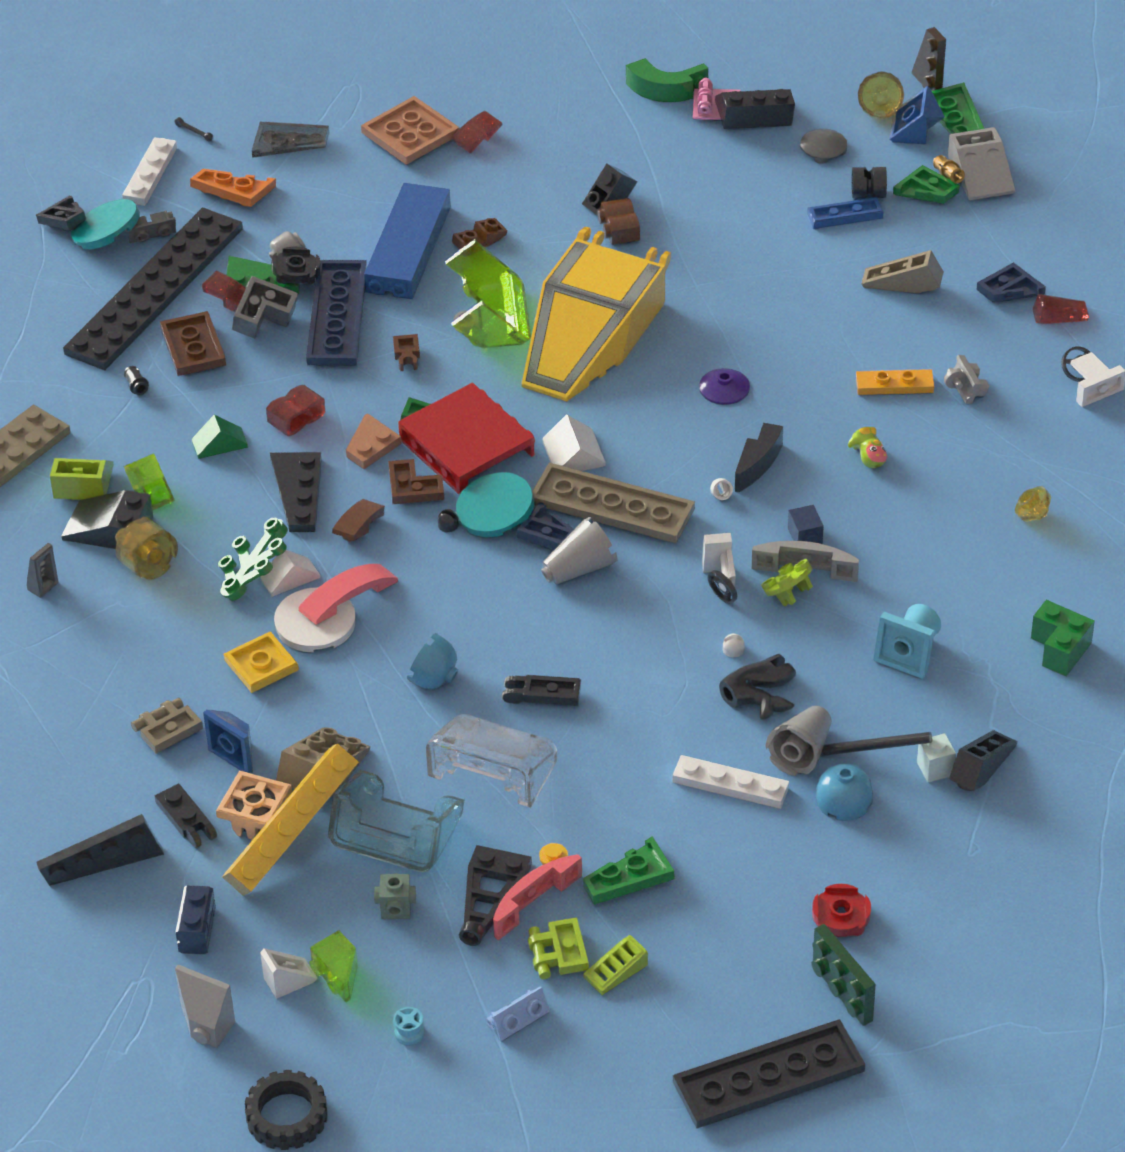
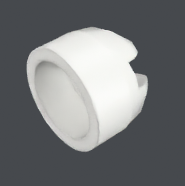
M724 478L714 480L710 486L712 495L719 500H726L732 495L733 486ZM719 484H720V487H721V489H722V491H723L722 494L719 493V490H718V487H717Z
M734 633L727 635L723 641V653L732 658L741 656L745 649L743 638Z

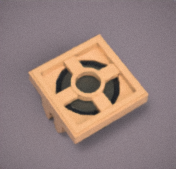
M239 771L216 810L217 818L231 821L232 829L237 836L241 837L243 831H245L248 839L252 840L290 796L292 786L280 781Z

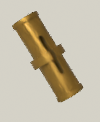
M943 155L935 157L933 166L939 170L942 176L954 183L963 181L965 173L962 169L958 168L956 162L947 159L945 156L943 157Z

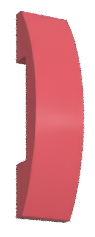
M365 564L348 569L331 578L311 593L299 606V612L317 625L336 615L337 606L370 588L378 593L397 583L398 578L381 564Z
M577 854L553 860L536 868L520 879L506 893L498 905L493 918L494 937L500 940L520 924L519 912L552 886H555L562 892L582 877V857Z

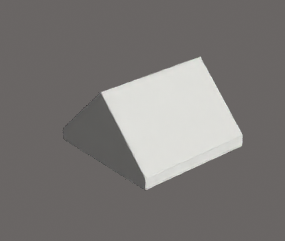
M566 415L543 437V444L550 463L579 471L606 466L592 428L569 415Z

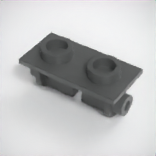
M165 210L150 214L151 222H147L145 216L139 217L136 225L130 231H127L129 232V243L144 242L147 239L159 236L165 237L176 233V218L173 217L172 211L167 212Z

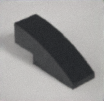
M763 423L757 440L747 438L735 471V492H741L752 485L771 467L783 446V426Z

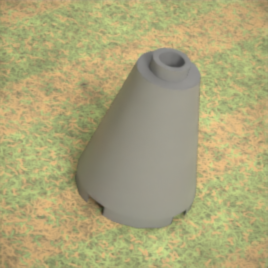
M588 517L542 562L544 568L541 569V572L549 583L553 581L555 584H560L613 565V563L618 561L617 554L615 552L611 555L608 549L612 546L609 538L596 521L591 524V517Z
M811 706L771 731L765 744L766 750L769 748L770 760L780 771L796 776L798 773H805L804 775H806L817 766L832 722L828 711L820 706Z

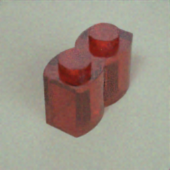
M299 385L291 389L286 396L273 400L266 407L267 422L287 436L296 434L306 424L317 421L326 412L325 399L305 385Z

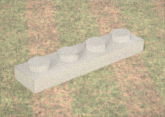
M154 137L122 194L123 199L132 200L136 205L146 206L177 149V142L175 140Z
M683 755L680 756L673 773V783L781 809L789 789V781Z

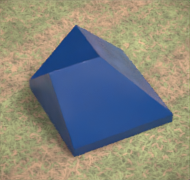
M928 86L894 110L889 140L896 143L926 144L928 129L945 118Z
M208 709L204 711L203 716L208 750L240 771L252 774V744L249 724L230 712Z

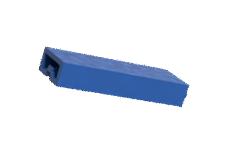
M403 183L364 273L365 293L385 295L386 291L394 294V297L413 299L450 211V189Z

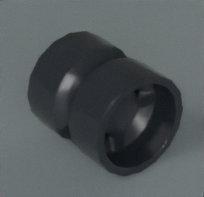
M852 167V198H866L868 194L872 198H886V167H872L870 171L866 167Z

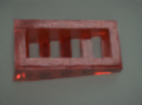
M1038 294L1033 306L1036 323L1088 321L1089 318L1085 301Z

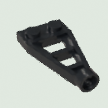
M476 845L468 865L464 923L459 932V938L463 943L470 946H477L481 943L482 938L494 924L493 918L503 897L520 879L529 873L532 865L531 856ZM482 877L507 882L498 893L480 889ZM476 900L494 904L488 914L473 911Z

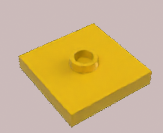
M271 631L223 654L224 661L251 693L299 670L298 663Z

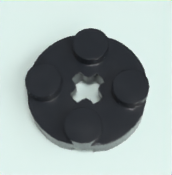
M298 246L286 247L282 249V253L277 255L276 252L272 256L271 270L276 276V281L280 284L302 283L304 285H311L320 273L321 260L317 254L316 257L310 254V250Z

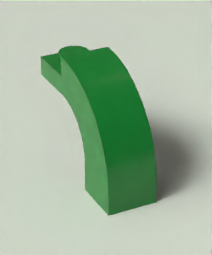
M644 58L626 65V84L638 95L653 101L681 102L693 99L694 89H699V82L703 78H708L709 68L703 63L679 72H665L655 68Z

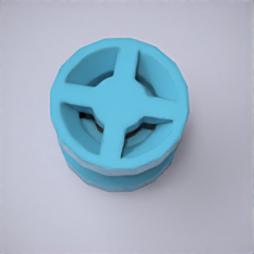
M404 1007L399 1009L394 1015V1034L396 1040L401 1044L414 1045L424 1037L423 1015L417 1008Z

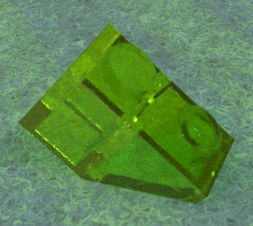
M154 453L123 466L133 490L150 494L152 510L175 501Z
M338 930L310 947L311 961H309V964L315 975H321L326 980L330 991L334 995L338 994L345 1002L351 1000L358 968L355 946Z

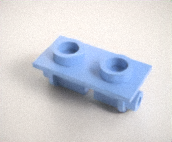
M540 986L533 991L527 990L524 995L511 1002L509 1006H504L496 1012L489 1013V1017L486 1019L487 1025L491 1029L496 1027L500 1041H503L550 1012L542 987Z

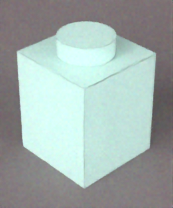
M946 734L933 736L932 743L918 744L917 764L927 782L950 777L956 752Z

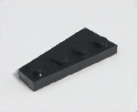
M321 452L270 453V460L289 532H316L322 462Z

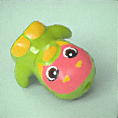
M862 427L858 429L848 442L849 448L859 449L861 461L868 468H879L887 460L886 450L876 436L877 430L875 427Z

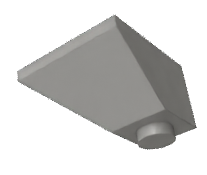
M178 964L175 971L180 1003L191 1038H194L201 1044H208L218 1048L235 1023L230 985Z

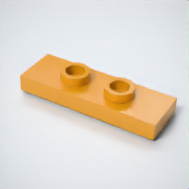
M932 369L856 371L858 395L934 393Z

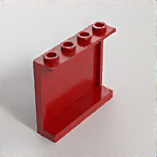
M473 382L398 421L401 442L437 475L442 474L443 481L459 495L468 486V479L522 450L531 457L535 455V438L531 431L522 427L515 417L505 412L499 403H495L483 389H479Z

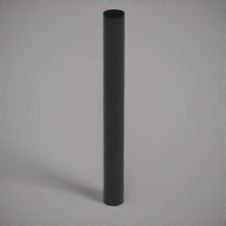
M931 732L824 744L822 753L826 756L932 743Z

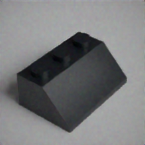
M791 89L722 92L715 96V102L724 129L792 126L795 101Z

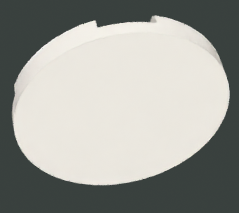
M317 587L292 593L279 604L275 612V628L280 640L287 646L303 652H314L316 649H324L331 646L335 648L341 645L351 636L356 624L355 610L351 601L347 600L338 605L336 615L315 625L299 612V606Z

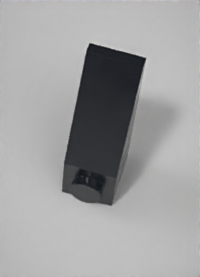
M995 730L990 731L958 750L949 779L956 782L958 787L967 791H974L987 783L1014 750L1018 741Z

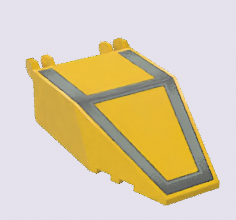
M589 227L582 228L574 242L543 281L521 383L522 387L567 402L589 386V382L594 378L603 377L606 375L607 369L613 365L617 367L623 363L665 303V272L671 260V252L665 251L661 255L659 263H656L654 261L657 257L658 249L655 247L650 248L645 259L600 246L604 240L605 234L603 231H598L594 235L592 243L587 242L591 235V229Z

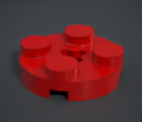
M833 884L825 887V892L814 897L812 917L817 926L825 924L834 936H860L864 933L865 927L871 918V902L866 894L864 897L858 892V888L852 885ZM839 907H844V910L847 912L838 913L836 911H838Z

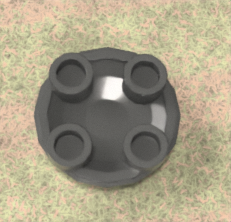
M816 129L809 131L802 137L800 147L806 154L814 157L815 162L823 164L828 159L846 154L847 140L841 133L835 130Z

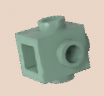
M380 874V886L374 887L375 904H380L381 919H410L411 904L416 903V886H410V874Z

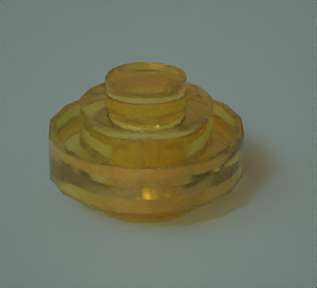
M1043 486L1026 490L1018 499L1015 514L1023 521L1042 519L1049 511L1051 494Z

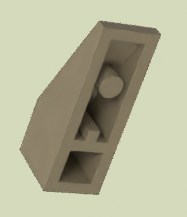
M932 250L865 268L861 284L863 288L921 293L940 288L944 271Z

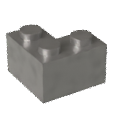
M251 276L234 314L232 330L255 339L263 319L287 327L296 308L298 293Z

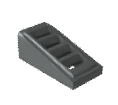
M47 543L29 560L27 590L40 598L59 583L53 547L50 543Z

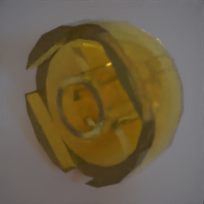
M883 71L873 73L865 77L860 84L858 102L863 112L870 117L876 119L889 118L902 107L904 100L903 86L900 80L893 74Z

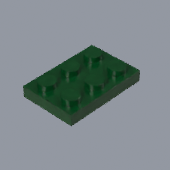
M825 924L814 928V942L812 943L813 961L811 965L815 974L818 977L822 976L827 982L831 993L843 1001L848 1013L853 1018L856 1017L865 1026L873 1021L876 984Z

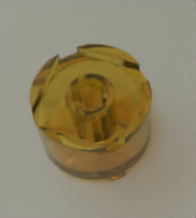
M142 517L133 521L126 528L120 529L115 536L118 560L136 575L148 580L156 579L165 574L171 567L169 562L172 557L176 558L178 544L175 537L148 517Z

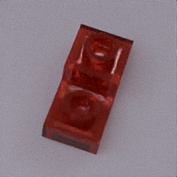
M484 110L464 124L452 136L453 142L471 154L484 139L488 141L503 124Z
M217 270L202 284L203 292L222 299L224 308L236 312L246 290V287Z

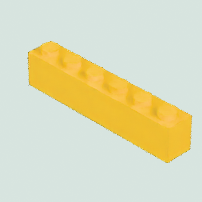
M338 743L329 748L224 873L222 878L243 896L252 892L359 762Z

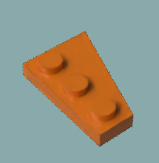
M202 169L190 178V187L204 193L219 196L225 200L240 203L242 206L252 207L276 187V178L268 177L267 181L255 180V175L246 174L245 177H232L231 172Z

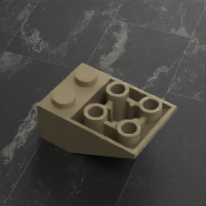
M321 728L281 751L276 781L290 784L295 789L326 751L338 743L359 763L330 796L332 797L340 791L370 751L371 746L361 743V740L358 738L338 734L335 729Z

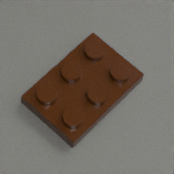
M208 311L160 321V328L177 376L226 366V358Z

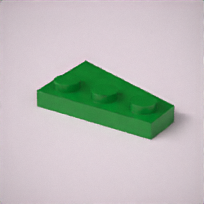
M234 256L228 257L225 283L226 295H243L251 276L299 294L300 284H280L276 281V276L271 270V264Z
M653 836L645 840V845L638 850L632 848L625 852V858L616 863L609 862L583 878V887L594 905L675 879L674 869Z

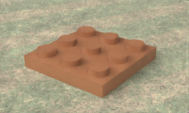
M413 96L362 124L361 133L407 165L460 135V127Z

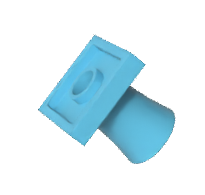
M923 604L911 606L904 618L884 611L879 620L873 661L924 679L928 673L933 637L941 629V620L938 614L931 607Z

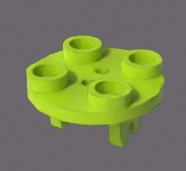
M807 559L798 562L795 566L792 563H787L778 569L779 575L767 579L761 584V587L767 596L776 595L783 606L793 605L796 602L791 591L793 586L796 585L801 592L805 589L809 591L813 588L808 577L813 568Z

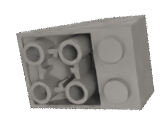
M995 127L949 134L948 158L956 162L958 168L962 169L965 173V177L960 183L969 201L1015 193L1004 146Z

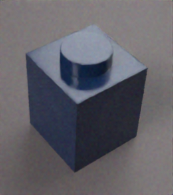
M814 505L788 510V530L793 541L823 544L824 525Z

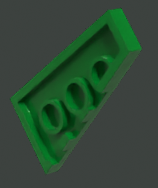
M964 82L932 91L945 117L939 122L950 134L985 129Z

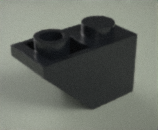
M606 163L582 205L598 215L597 211L601 209V202L628 198L638 181L624 171Z

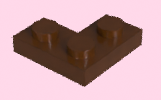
M414 459L388 461L392 504L445 500L442 474L416 477Z

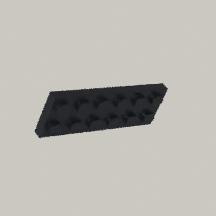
M838 1019L674 1074L673 1084L696 1129L865 1072V1063L841 1020Z

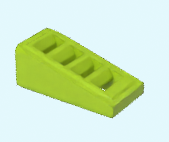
M628 935L584 972L583 977L603 995L648 966V952L637 940ZM621 959L625 962L624 965L619 962ZM610 966L616 971L615 973L609 969ZM603 973L608 979L604 981L598 974Z

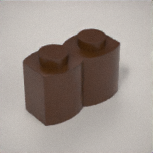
M630 198L601 202V209L597 213L599 223L603 224L605 239L609 238L612 245L639 241L640 225Z

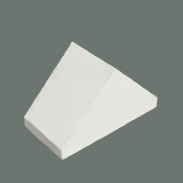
M288 550L274 558L271 562L273 569L270 573L260 576L262 583L272 597L320 578L319 572L309 558Z
M265 948L260 952L264 980L276 999L308 986L318 979L307 960L303 957Z

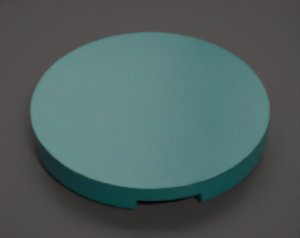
M129 199L107 202L85 214L86 220L78 224V227L71 231V238L75 245L82 246L83 249L89 250L104 247L115 242L114 237L126 229L130 231L136 225L140 217V211L135 202Z
M507 472L492 473L476 479L462 491L457 500L456 513L460 523L467 529V532L479 537H497L504 535L503 532L512 529L518 524L521 525L529 518L534 508V495L529 483L519 475Z

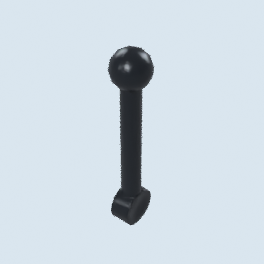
M181 117L175 119L176 126H183L203 136L206 141L213 140L212 133H205L185 123Z

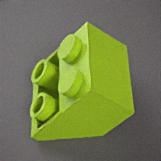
M54 458L50 473L53 498L83 500L106 495L114 466L113 461Z

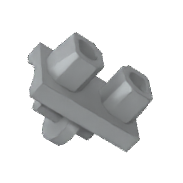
M958 355L956 366L947 370L944 383L948 388H956L966 404H972L975 396L984 397L986 395L989 384L986 380L978 379L980 368L977 363H969L965 355Z

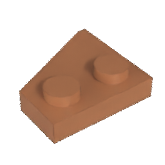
M367 413L364 415L346 449V457L365 469L401 445V436Z

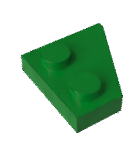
M922 165L893 186V194L945 204L959 193L960 185Z

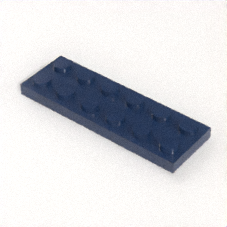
M321 260L320 273L315 280L306 355L307 365L357 366L365 292L364 273L367 268V260Z

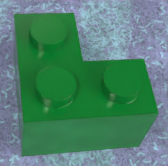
M1046 599L1033 615L1031 639L1044 644L1042 666L1067 677L1092 644L1095 620Z

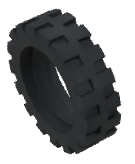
M283 1070L284 1073H277L275 1071L269 1073V1077H261L257 1080V1085L249 1089V1097L245 1098V1114L249 1132L251 1135L255 1134V1140L259 1143H266V1147L271 1149L280 1147L281 1150H289V1147L294 1146L296 1149L304 1146L303 1143L314 1141L316 1134L322 1133L324 1122H327V1102L324 1089L321 1085L318 1086L317 1080L311 1076L309 1078L304 1072L292 1073V1070ZM294 1094L301 1096L310 1102L312 1106L309 1114L304 1119L292 1125L280 1126L272 1124L261 1115L264 1105L272 1098L280 1095Z

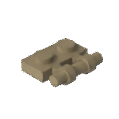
M179 697L171 702L167 700L161 703L159 708L150 713L146 711L140 714L138 719L131 722L133 730L135 732L140 730L141 738L155 754L203 729L201 719L188 705L184 706Z

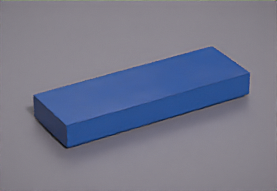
M877 197L808 207L807 215L813 229L883 219L884 213Z

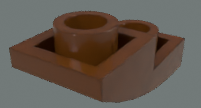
M487 218L486 220L476 221L473 230L454 233L452 243L465 255L494 244L506 236L508 230L496 218Z
M365 499L358 501L341 516L332 528V533L342 536L347 541L357 540L369 533V523L384 516L385 506Z

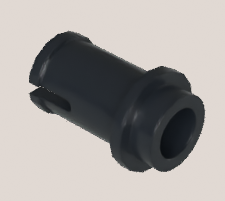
M136 366L126 368L124 377L130 384V391L136 395L145 394L149 387L148 380L142 377L140 370Z

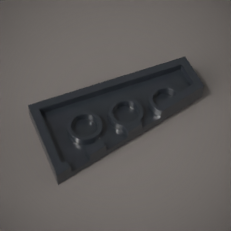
M143 814L45 857L36 863L40 873L48 885L51 886L164 855V852Z

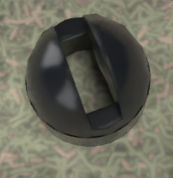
M445 509L438 515V528L441 531L452 532L458 528L459 520L455 511Z

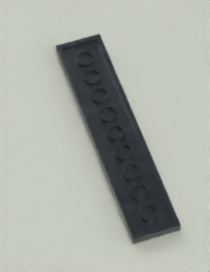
M202 207L63 347L64 355L105 371L243 230L242 222Z

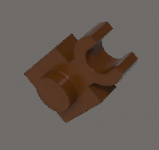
M418 334L393 336L395 360L399 361V370L404 371V365L406 364L413 365V369L417 370V358H420Z

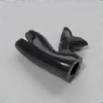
M779 653L762 661L743 666L727 675L720 681V694L723 700L733 708L748 704L759 705L760 719H767L774 712H785L792 709L795 705L782 697L772 696L770 693L759 688L782 686L795 677L796 670L790 663H785V658Z

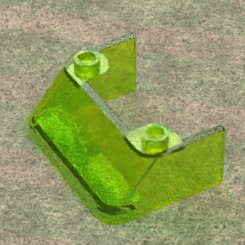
M475 239L445 261L448 267L462 277L464 293L477 301L476 306L452 322L454 328L466 336L474 346L480 348L523 345L531 339L525 287L521 278Z

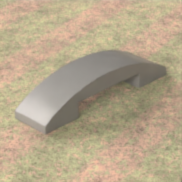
M776 541L756 545L752 548V569L778 572L779 565L792 563L795 566L798 562L807 559L813 569L831 571V579L858 581L859 559L831 546L805 541Z

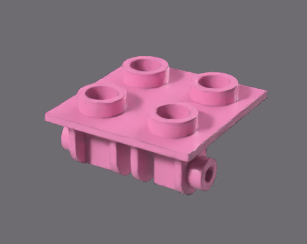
M703 78L699 82V89H694L693 119L721 120L715 96L722 92L740 90L713 89L712 81L709 78Z

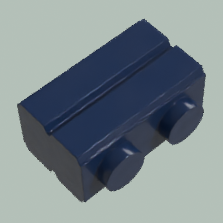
M189 885L184 887L175 932L178 941V952L184 954L208 953L214 921L213 917L216 910L212 887Z

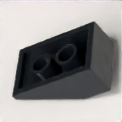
M124 490L79 500L61 538L65 541L136 553L153 519L151 496L146 493Z

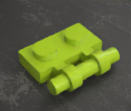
M577 917L548 922L549 932L541 933L537 926L529 928L528 945L534 953L533 965L534 969L539 973L540 979L550 978V968L558 966L560 975L587 971L589 969V962ZM552 945L554 952L545 953V947Z

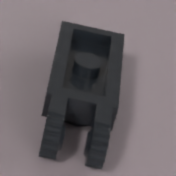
M509 675L504 680V687H506L502 693V700L504 702L513 704L526 702L570 706L579 705L580 678Z
M179 783L154 795L158 807L183 838L186 837L194 848L202 845L201 838L197 833L199 830H202L210 840L217 838V832L211 822Z

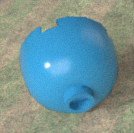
M437 633L430 637L435 641L431 645L425 643L410 668L414 674L407 675V679L410 682L424 689L433 690L439 688L446 681L451 683L459 670L455 668L457 653L454 647Z
M837 764L832 766L819 779L816 789L817 806L827 816L828 813L836 815L837 820L847 821L860 818L867 813V808L873 802L871 780L862 769L855 765Z

